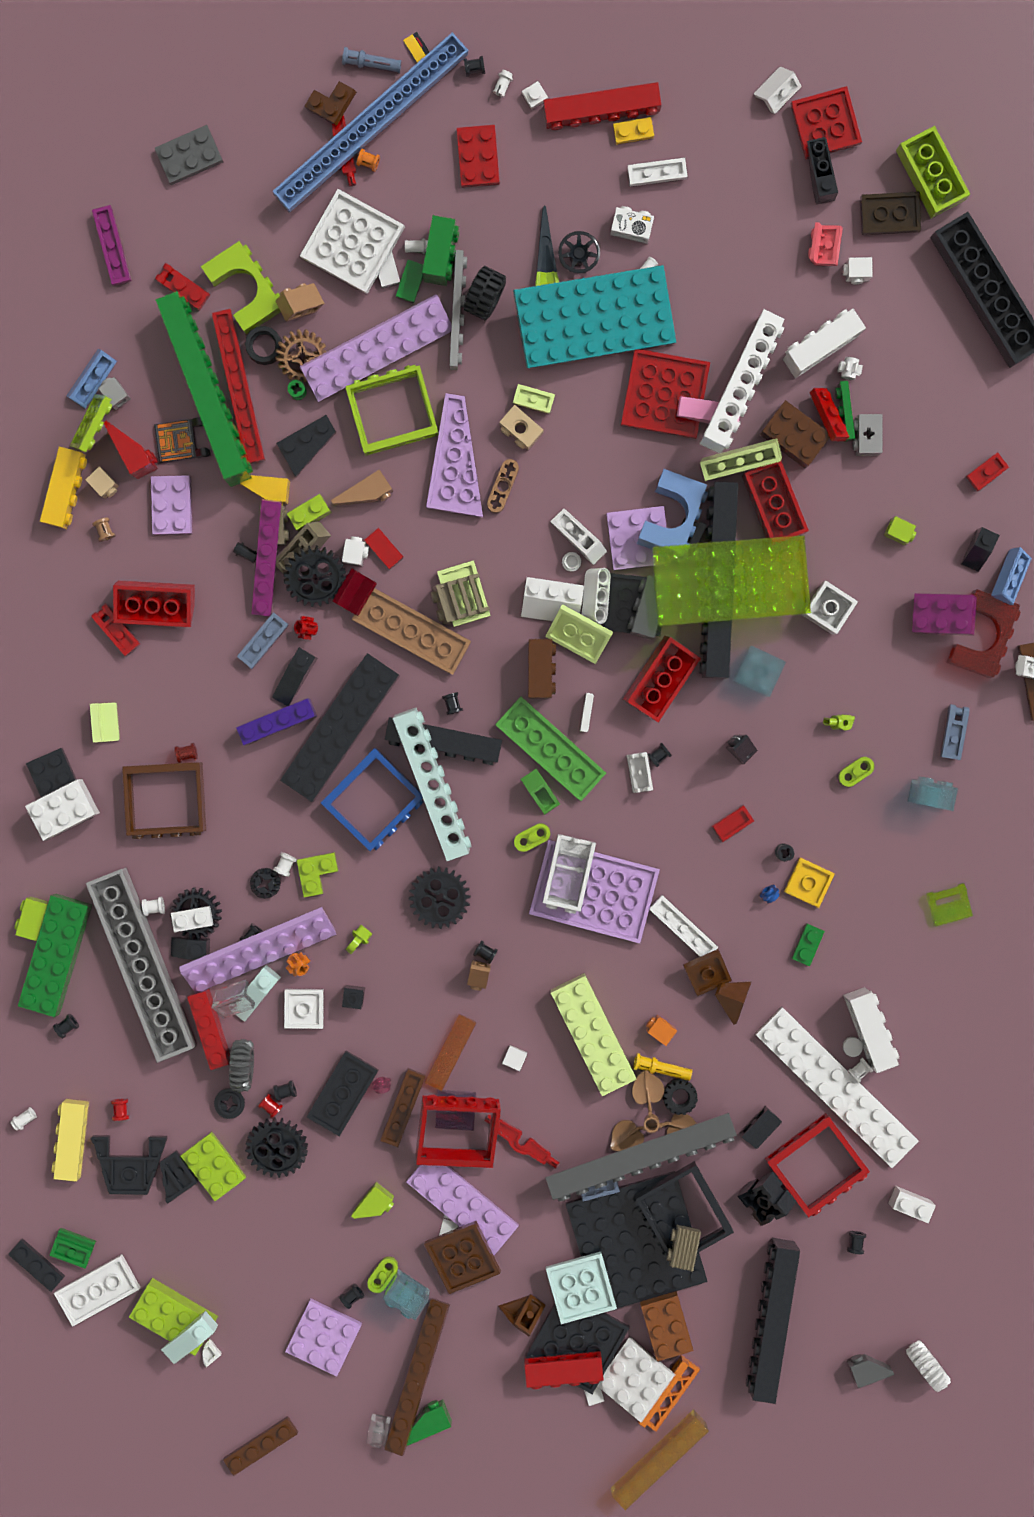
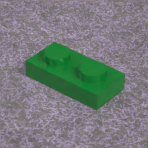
M806 923L791 958L810 966L825 931Z

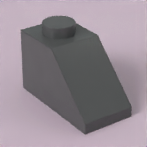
M866 1354L854 1355L847 1361L858 1388L894 1375L890 1365Z

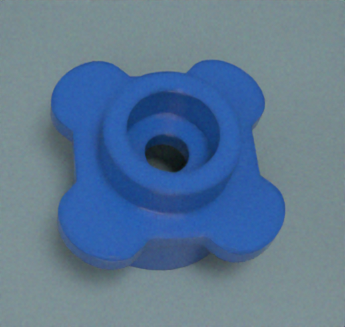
M775 885L767 886L762 890L760 897L763 898V901L772 903L779 897V889Z

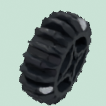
M193 887L191 893L186 889L184 890L185 896L179 893L178 898L180 900H173V903L177 906H171L170 909L176 912L182 911L184 903L192 898L190 909L201 908L198 898L204 900L211 908L212 926L184 930L182 936L189 932V939L194 937V933L196 938L200 939L201 933L204 937H207V930L210 933H214L213 927H219L215 920H222V917L217 915V913L222 912V909H216V906H219L221 903L213 902L216 899V895L209 898L211 893L209 890L203 894L204 889L200 888L197 893L196 887Z

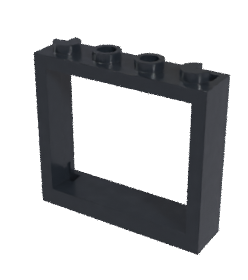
M695 1161L635 1194L636 1201L634 1204L638 1212L642 1211L646 1218L643 1220L648 1229H653L655 1233L653 1238L658 1246L662 1245L665 1250L662 1254L666 1260L668 1249H671L644 1199L691 1172L722 1225L719 1229L699 1240L697 1253L734 1233L732 1226Z

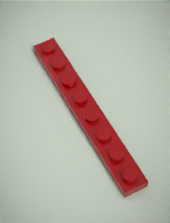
M226 309L213 312L212 317L240 441L246 451L244 457L247 458L250 464L264 461L265 456L232 310Z

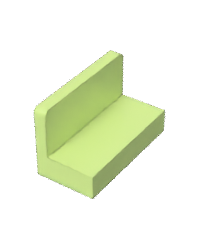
M117 703L90 704L93 742L119 741Z

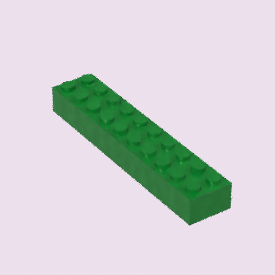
M177 291L156 299L224 480L230 487H233L251 479L252 466L247 458L244 457L246 451L243 444L237 439V437H240L239 432L233 422L230 421L233 419L232 414L226 404L223 403L226 401L223 391L216 385L219 384L216 373L210 368L213 365L205 351L206 347L202 337L196 332L199 331V328L191 315L192 310L189 303Z

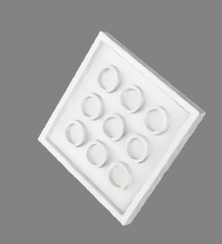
M337 189L300 257L368 294L405 226Z

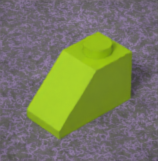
M376 1182L353 1210L351 1217L356 1219L381 1216L384 1211L388 1212L394 1205L392 1202L394 1195Z

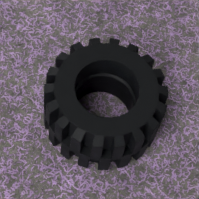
M483 266L476 274L464 302V311L486 321L492 315L506 284V276L487 266Z

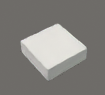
M510 1045L502 1064L520 1071L527 1052Z

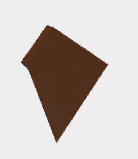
M731 982L718 985L715 996L733 1025L738 1022L751 982Z
M531 1294L498 1305L512 1325L528 1337L531 1335L546 1306Z

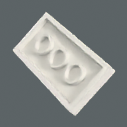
M121 1254L55 1291L54 1295L73 1327L138 1291L141 1287Z

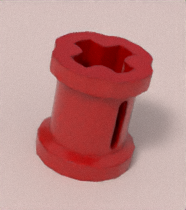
M268 1094L257 1107L263 1108L272 1119L283 1105L276 1103L271 1098V1095Z
M114 1099L111 1101L114 1111L113 1121L129 1119V1115H127L128 1099Z

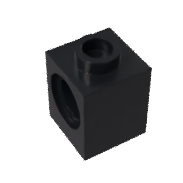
M346 985L342 1007L362 1009L365 987Z

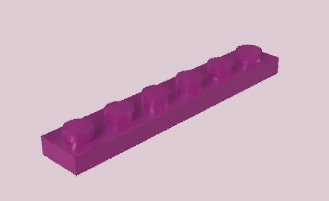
M266 499L261 501L251 613L254 615L271 616L282 501Z

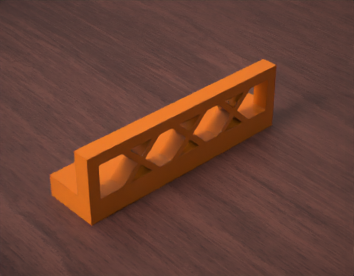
M680 1355L671 1368V1371L676 1375L643 1422L638 1421V1424L644 1428L647 1425L654 1431L659 1429L700 1371L698 1366L684 1356ZM688 1366L693 1369L690 1375L682 1377ZM681 1381L680 1390L671 1392L675 1384ZM666 1397H670V1404L666 1407H660ZM656 1412H659L658 1421L656 1424L650 1421Z

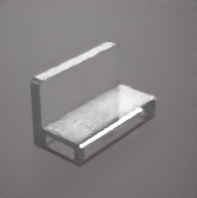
M243 980L217 989L212 1008L223 1019L254 1009L255 1002L246 994L249 982Z

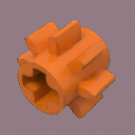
M302 952L299 954L293 953L286 961L289 965L285 967L294 977L303 976L310 968L307 965L310 960Z

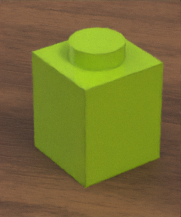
M895 516L891 519L884 536L902 545H906L914 540L917 533L914 531L916 525Z

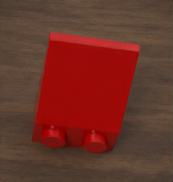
M107 420L104 421V425L132 476L140 479L158 469L156 466L158 460L153 452L149 449L146 450Z

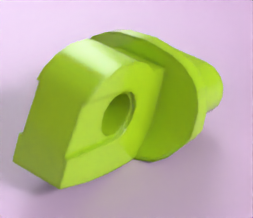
M833 715L831 718H824L823 724L830 726L834 730H850L855 716Z
M362 925L356 931H352L354 940L345 949L350 954L354 952L360 943L368 944L367 940L372 936V933Z

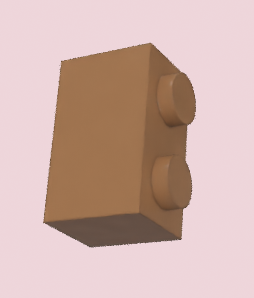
M303 283L292 290L287 288L280 292L281 295L276 300L286 322L316 313L325 304L314 283L309 285Z

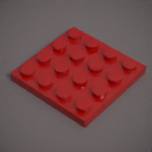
M641 349L634 350L621 426L696 439L700 422L677 416L679 398L682 396L704 400L711 362Z

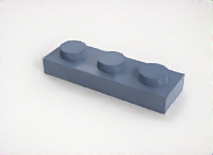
M273 612L237 657L253 669L289 624Z

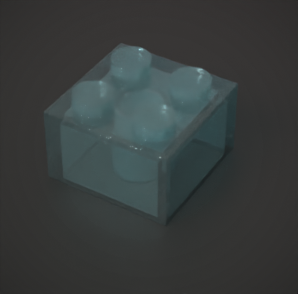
M749 646L733 678V682L765 697H770L786 662L754 646Z
M918 777V780L912 779L907 802L953 811L958 788L953 787V783L937 781L936 784L934 779Z
M398 1269L393 1279L385 1288L383 1299L389 1307L399 1309L404 1317L416 1320L428 1302L430 1290Z

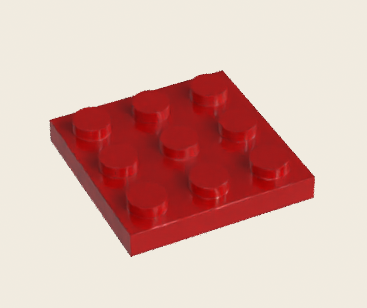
M847 86L791 101L790 104L805 159H809L807 141L826 137L829 153L862 143Z

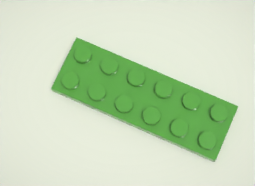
M522 697L495 724L580 801L586 797L606 774L603 769Z

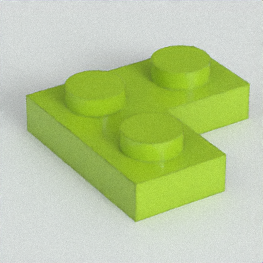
M335 852L297 859L304 897L323 894L320 875L339 871Z

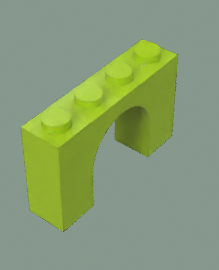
M238 241L202 265L201 268L214 287L230 276L239 273L250 275L256 280L257 294L254 300L233 314L247 335L251 330L261 326L281 312L276 303L280 294H274L271 289L273 287L272 282L268 277L264 278L260 272L263 269L257 260L253 262L250 258L252 252L246 244L242 246L240 241Z

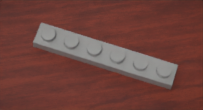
M456 250L450 370H458V365H462V353H459V345L463 346V334H460V326H464V314H461V307H464L465 302L462 288H466V276H463V268L467 269V257H464V250Z

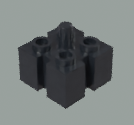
M774 1172L762 1176L760 1180L757 1178L748 1182L737 1196L746 1208L750 1207L753 1210L752 1216L760 1226L772 1222L774 1218L777 1220L787 1216L797 1202L788 1190L781 1188L782 1182Z

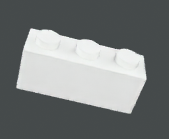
M527 577L521 617L553 622L562 604L580 614L584 586Z

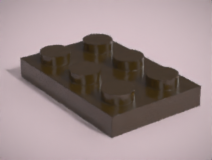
M919 192L862 194L860 196L862 235L914 233L921 231Z

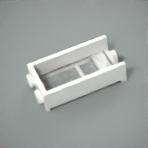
M560 834L557 835L543 903L546 904L547 908L557 909V907H563L565 912L576 914V911L581 912L596 846L595 842Z

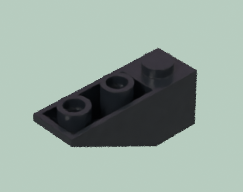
M823 137L807 141V149L816 205L835 201L838 189L827 139Z
M747 734L734 735L727 741L729 745L726 749L741 764H745L758 751Z

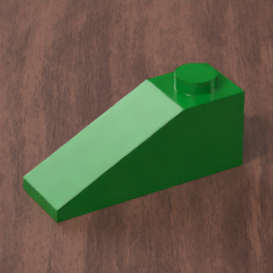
M443 1400L431 1401L415 1418L407 1446L451 1428L452 1419Z

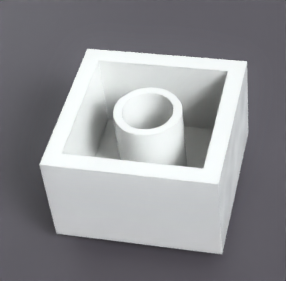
M824 581L801 615L830 634L836 635L858 601L829 582Z

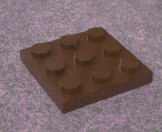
M477 1221L429 1239L424 1243L449 1294L501 1273V1269Z

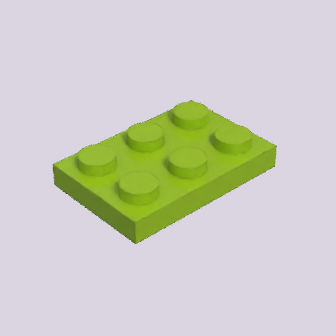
M210 1132L181 1154V1158L214 1201L218 1200L246 1178V1175L213 1132Z

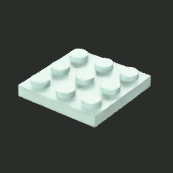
M601 1252L546 1266L561 1324L617 1309Z

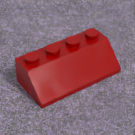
M120 580L113 585V623L191 627L195 605V585Z
M664 636L622 700L659 723L701 658L671 637Z

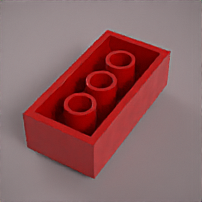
M782 461L758 467L742 475L769 547L809 531Z

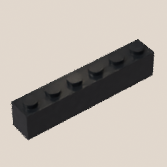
M389 717L384 740H389V745L400 746L402 741L393 718ZM423 724L424 729H428L431 740L429 742L431 748L435 747L436 752L443 751L445 752L444 756L456 758V754L463 755L464 760L475 762V758L483 760V764L494 765V762L498 763L502 740ZM408 727V731L411 734L418 733L417 727ZM422 744L415 745L416 750H418L419 747L425 748Z

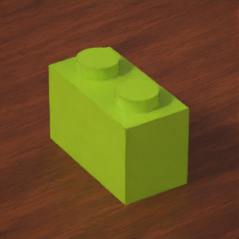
M318 494L288 512L287 515L296 530L300 532L307 523L318 522L332 512L323 497Z
M28 897L22 901L20 906L22 913L20 919L18 918L15 923V930H17L15 935L37 941L48 901L34 897Z

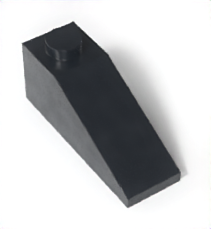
M299 647L272 698L285 706H290L318 658Z

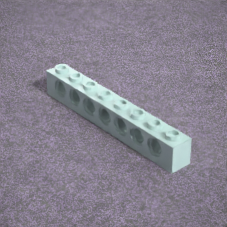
M413 708L394 715L395 726L446 860L449 861L469 854L470 847H472L468 836L465 837L463 832L465 829L462 819H458L456 814L458 812L456 802L451 801L449 795L452 794L448 783L445 784L443 776H445L444 770L441 765L438 766L436 761L438 758L435 747L431 748L429 742L431 736L428 729L425 730L422 724L425 722L422 712H418L417 708ZM408 727H417L418 733L411 734L408 731ZM422 744L425 747V751H416L415 745ZM429 762L432 765V769H423L422 763ZM436 780L439 786L432 788L428 782ZM443 798L445 804L442 806L437 805L435 799ZM445 815L450 816L452 822L445 823L442 817ZM455 833L459 839L452 841L448 835Z

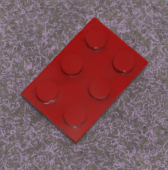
M495 125L457 128L461 187L500 185Z

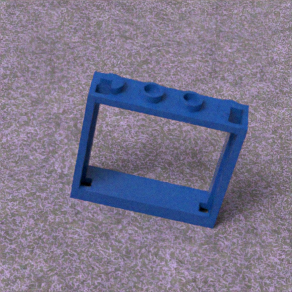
M374 748L321 804L369 851L373 848L377 851L384 844L382 839L386 835L390 837L397 830L395 826L400 821L404 823L411 816L409 812L413 808L417 810L424 801L422 800L421 792L377 748ZM377 758L416 797L370 843L332 803Z

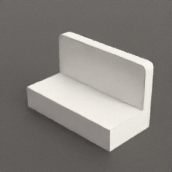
M779 67L754 95L756 98L763 100L769 111L775 114L802 86L793 71Z

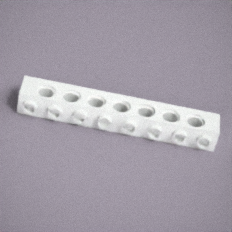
M765 309L762 311L700 442L701 445L719 454L722 453L724 448H729L733 440L730 437L731 433H736L740 425L738 418L739 416L743 417L748 408L745 403L747 400L751 401L755 390L752 388L754 384L758 385L762 378L760 371L761 369L765 370L770 359L767 356L769 353L772 354L776 348L777 343L774 341L776 337L780 338L784 330L782 324L785 319ZM718 428H723L725 432H721Z

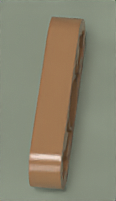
M507 459L503 462L489 496L487 505L492 513H500L504 509L519 471L518 463L513 459ZM510 463L513 464L515 471H511L509 474V478H512V481L506 477H501V474L506 476L507 469L505 466H509ZM506 481L509 485L508 490L500 491L497 488L498 483ZM494 492L505 496L504 499L500 497L499 504H501V507L493 509L491 501L495 502L497 498Z

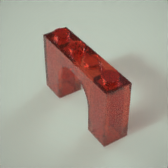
M976 589L971 593V595L977 597L976 613L987 616L992 620L996 628L995 641L985 651H976L959 644H954L946 663L988 678H994L1001 669L999 664L1001 657H1004L1008 647L1006 643L1014 633V628L1012 627L1014 621H1017L1020 616V605L1017 603L1009 605L994 598L989 593Z

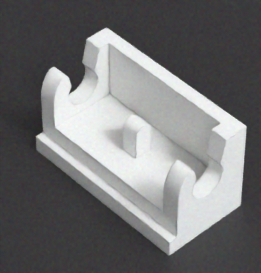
M647 752L627 755L633 793L653 790Z

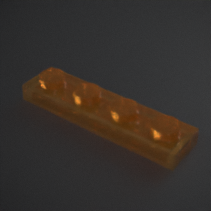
M461 1014L458 1015L425 1081L426 1084L440 1091L443 1090L476 1025L475 1021Z

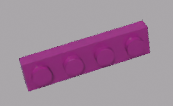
M108 205L93 209L92 213L111 284L116 286L131 282L112 206Z

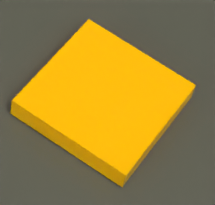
M799 857L783 892L819 908L835 873Z

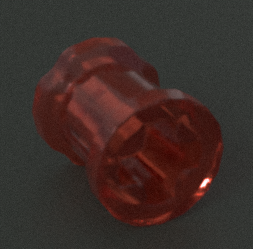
M195 743L180 748L175 746V755L178 763H182L183 760L198 759Z

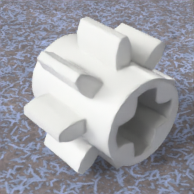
M845 357V360L839 363L837 372L842 373L841 378L855 380L856 376L861 375L863 365H858L859 360L856 358Z

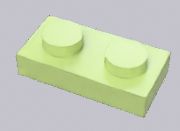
M518 384L513 404L550 414L555 394Z

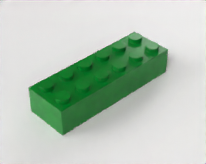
M59 894L50 895L18 1003L19 1007L52 1017L60 1014L93 904Z

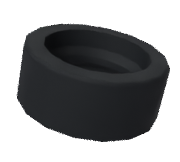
M256 327L246 337V352L257 364L269 365L276 362L275 357L280 355L276 353V349H282L278 344L282 340L271 327ZM259 335H269L275 341V350L267 357L258 356L253 350V342Z

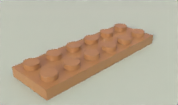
M375 588L359 616L354 614L352 618L353 621L452 675L455 673L471 643L470 640Z

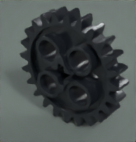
M309 545L306 552L303 548H300V555L294 552L295 559L288 558L291 565L285 564L287 571L283 572V576L286 577L284 579V584L287 585L286 591H291V598L296 596V602L303 600L304 606L308 602L311 603V607L314 606L315 602H318L320 607L322 601L329 604L328 599H334V594H337L343 584L341 581H344L346 578L343 575L346 573L345 568H342L344 566L343 562L339 561L338 555L333 557V550L327 553L325 546L321 551L318 545H316L315 550H312ZM320 563H327L325 568L318 567ZM302 566L308 567V570L305 572L299 571V568ZM323 581H330L328 586L321 585ZM306 584L311 585V588L308 590H305L302 587Z
M438 866L437 872H434L431 867L430 874L423 871V878L417 876L419 883H412L416 888L409 890L410 893L414 894V896L408 898L414 901L410 908L416 907L413 915L420 914L418 921L424 918L425 926L431 922L432 928L435 927V924H438L439 928L442 929L445 923L449 928L450 921L456 925V918L463 919L460 913L468 912L464 906H470L466 899L471 898V895L465 892L469 891L470 888L463 887L467 881L460 882L462 875L460 874L455 877V870L448 873V867H446L443 872L440 866ZM432 880H439L441 888L438 890L433 889L430 884ZM428 889L436 895H439L440 893L444 894L443 898L450 902H453L455 906L453 907L443 900L437 902L436 896L431 895L425 892L424 890ZM456 889L458 892L457 898L452 899L448 897V890ZM426 896L432 900V904L427 907L421 901ZM440 906H447L449 913L443 916L439 913L438 909Z
M273 1117L271 1123L268 1119L265 1120L264 1124L259 1122L258 1126H254L252 1132H249L247 1137L249 1139H247L245 1144L247 1145L245 1150L248 1153L247 1159H253L251 1166L257 1164L256 1171L262 1168L263 1175L270 1172V1177H273L274 1173H277L278 1178H280L281 1173H284L287 1177L289 1171L294 1174L296 1168H301L308 1153V1150H306L308 1143H305L307 1137L301 1136L303 1130L297 1131V1124L290 1126L291 1120L284 1123L283 1118L280 1119V1122H277L275 1117ZM272 1134H278L279 1137H274ZM287 1145H291L294 1148L290 1149L287 1147ZM275 1158H279L282 1161H276Z

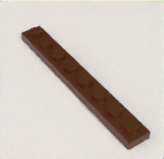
M434 1298L430 1299L384 1449L394 1454L403 1456L449 1310L450 1304Z

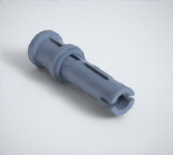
M344 47L342 65H357L358 68L367 66L398 73L401 70L402 60L369 55L364 50L359 52ZM374 61L382 62V63H387V64H390V65L381 64V63H375Z

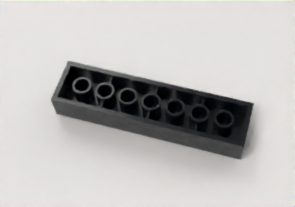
M967 211L936 230L930 239L1008 367L1011 368L1034 354V319Z
M367 653L280 781L309 801L314 802L400 675Z
M772 1237L771 1243H768L767 1246L769 1260L764 1265L766 1278L761 1283L763 1297L758 1302L760 1315L755 1321L757 1334L752 1339V1349H754L753 1356L749 1358V1368H751L750 1375L746 1377V1387H748V1393H750L753 1401L776 1404L800 1250L795 1241Z

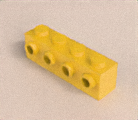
M63 447L58 448L40 522L67 529L68 525H71L73 518L71 514L72 507H75L77 503V488H80L82 484L81 472L87 464L86 455L82 452Z

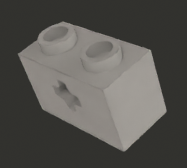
M859 414L856 420H853L854 431H856V439L853 440V451H856V456H879L882 454V414ZM866 431L868 435H871L868 439L867 436L863 435Z

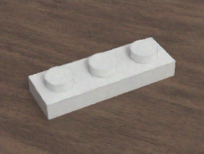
M685 158L627 166L630 187L683 180L688 177Z

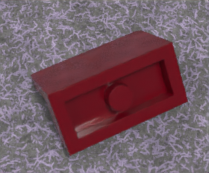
M351 568L333 602L359 616L377 583Z

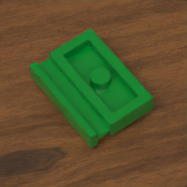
M60 1228L49 1256L86 1269L96 1240Z

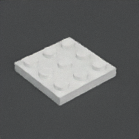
M630 1337L603 1375L604 1381H600L598 1387L638 1421L643 1422L676 1374L660 1361L657 1362L653 1355Z

